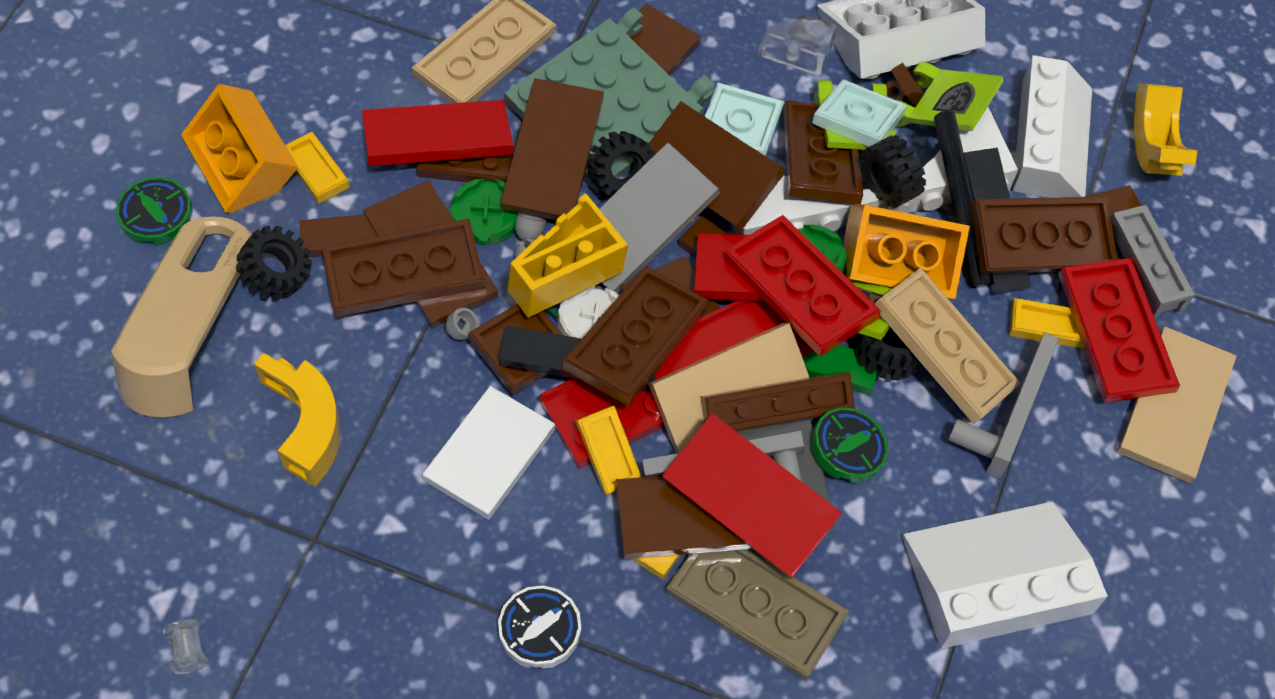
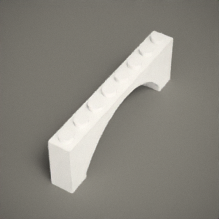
M987 107L973 131L959 130L963 151L970 152L998 147L1009 191L1018 168L989 107ZM941 150L923 167L925 175L921 177L926 179V185L923 186L925 190L921 195L899 207L891 208V205L887 207L884 205L883 200L879 201L877 199L876 191L872 192L870 189L863 190L864 195L861 205L910 213L923 209L931 211L941 205L951 204L952 200ZM783 176L743 230L740 231L733 225L732 227L735 234L750 235L783 215L797 229H803V225L813 224L826 227L834 232L839 228L847 226L850 206L860 204L788 196L787 177Z

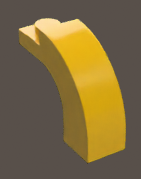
M1141 83L1137 85L1134 111V138L1139 165L1146 173L1182 176L1184 164L1196 165L1198 150L1185 147L1182 144L1179 133L1182 87Z
M263 353L254 363L260 383L285 397L301 410L296 428L277 450L282 466L308 484L316 487L334 462L340 444L341 427L334 395L323 375L306 360L296 370L285 359L277 358L275 360Z

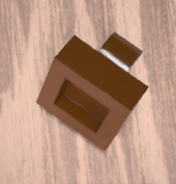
M902 62L891 70L897 81L886 83L887 96L889 97L893 93L899 92L898 97L893 100L902 101L906 104L910 101L916 107L924 94L913 75Z

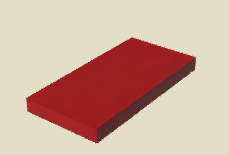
M504 100L362 110L369 166L514 155V144Z
M783 215L724 250V260L758 292L786 323H790L791 328L820 357L880 318L881 310Z
M1132 258L1061 267L1058 275L1103 402L1107 403L1177 392L1180 387L1178 378Z
M713 413L662 475L665 481L790 579L795 576L842 515V512Z

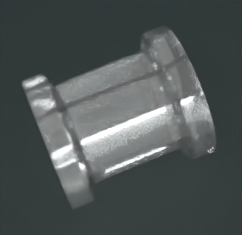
M198 620L176 621L163 629L164 639L168 640L170 644L172 661L169 663V669L173 674H189L201 670L209 664L208 657L202 653L199 637L202 625Z

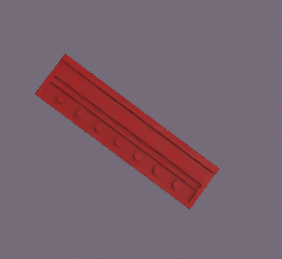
M737 300L701 317L657 371L655 380L786 322L766 301ZM792 329L801 356L803 357L814 352ZM573 378L540 394L542 408L549 415L551 421L555 423L556 432L578 470L591 464L575 422L579 418L606 407L615 406L629 445L665 428L652 392L641 391L628 407L583 380Z

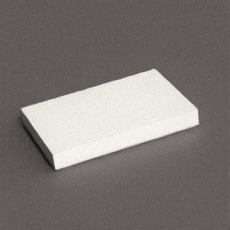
M490 386L422 474L423 481L490 520L553 434L555 423Z

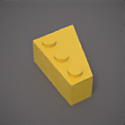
M585 193L578 199V204L567 215L563 213L556 220V225L544 236L541 234L510 263L507 291L529 318L622 273L628 244Z

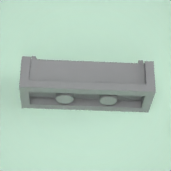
M1147 205L1113 213L1111 222L1114 240L1124 259L1132 258L1154 318L1159 317L1162 312L1174 309L1178 311L1186 310L1195 294Z

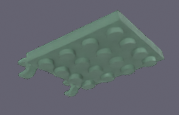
M634 7L624 14L618 24L608 18L504 93V101L523 119L534 78L604 91V100L592 147L595 145L599 148L602 144L598 140L602 136L609 139L608 133L613 131L620 134V131H626L649 143L680 101L702 114L703 107L701 104L713 96L710 89L715 86V83L706 75H703L686 92L630 38L643 29L639 22L644 19V15ZM591 151L589 157L594 158L596 153ZM622 153L615 158L611 171L616 179L621 178L633 169L634 159L630 153ZM587 164L584 181L597 194H600L602 191L594 186L591 181L594 178L588 175L587 169L592 168V165Z

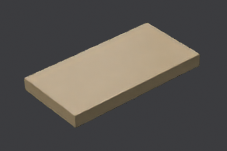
M492 0L411 67L412 75L450 104L476 102L556 33V24L523 0Z
M918 269L874 303L881 310V317L973 424L983 418L1020 384L1018 379L923 269Z
M782 323L648 384L675 453H681L704 424L700 396L808 378L809 375L790 323Z
M1164 327L1160 334L1180 387L1175 393L1136 399L1117 453L1192 484L1196 479L1237 355Z

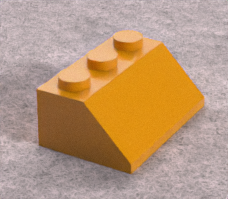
M218 84L181 134L225 213H233L278 193L298 168L251 90Z
M851 205L844 237V248L847 254V278L895 288L921 268L947 298L955 299L970 226L869 205Z

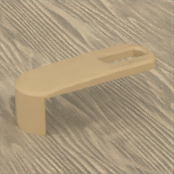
M202 217L183 224L154 271L111 350L118 394L121 400L133 411L145 416L159 418L179 416L193 411L188 369L241 272L236 271V265L239 263V261H236V257L247 239L252 235L248 228L241 223L223 217ZM223 234L230 237L228 244L225 246L212 271L193 272L187 269L206 235Z

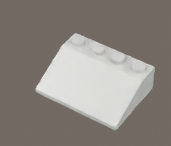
M835 0L816 5L817 13L845 65L860 79L877 78L881 73L891 71L902 62L909 69L912 65L920 62L935 63L940 61L942 57L954 54L965 55L971 53L973 49L985 47V7L974 0Z
M1053 501L905 533L902 536L940 649L1091 615L1096 612L1108 597L1093 558Z

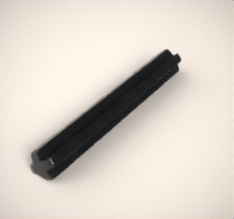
M942 111L934 116V122L955 219L958 224L970 226L964 253L968 279L972 288L985 287L992 280L990 274H981L970 204L974 201L957 119L954 111Z

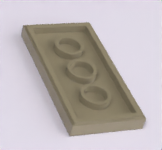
M750 549L690 554L666 589V594L806 682L849 614V610L799 579L795 577L790 579L773 564Z

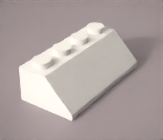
M1035 55L1031 58L1022 82L1015 158L1018 172L1013 181L1014 192L1048 198L1085 197L1092 88L1068 61Z

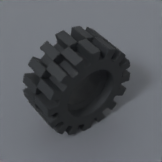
M615 131L608 133L609 139L602 136L598 140L602 145L599 148L593 145L590 151L596 154L594 158L588 157L587 161L588 164L592 165V168L587 169L588 175L594 178L591 180L592 183L610 197L656 154L654 150L650 149L651 145L648 142L626 131H620V134ZM630 153L634 159V167L631 173L626 178L616 179L611 171L613 161L619 154Z
M897 135L888 136L864 149V154L861 155V160L864 161L861 167L862 170L867 172L864 178L866 181H870V190L872 192L876 191L877 199L879 201L883 200L884 205L887 207L891 205V208L899 207L921 195L925 190L923 186L926 185V179L921 177L925 175L924 168H920L918 165L921 163L919 156L915 158L913 147L909 146L907 148V141L903 138L899 140Z
M264 226L261 231L257 229L247 239L236 257V261H239L236 265V271L244 272L239 279L243 284L247 281L251 283L248 290L252 293L256 288L261 290L259 297L264 299L269 293H271L272 300H278L281 295L283 298L289 297L310 272L309 267L312 265V259H306L310 254L308 247L300 248L304 241L300 237L294 241L291 238L294 232L289 229L285 234H282V227L275 226L272 231L270 226ZM262 253H269L278 257L285 265L286 272L280 273L270 269L264 263L261 257Z
M891 327L882 340L858 333L854 347H856L854 354L855 357L860 356L858 362L861 366L869 365L867 371L871 374L877 370L880 372V378L885 379L886 375L890 374L891 380H898L900 375L903 379H907L910 377V374L914 375L917 372L921 362ZM883 341L892 343V344L896 345V346L899 347V348H895V347L889 346V345H887L886 343H884Z

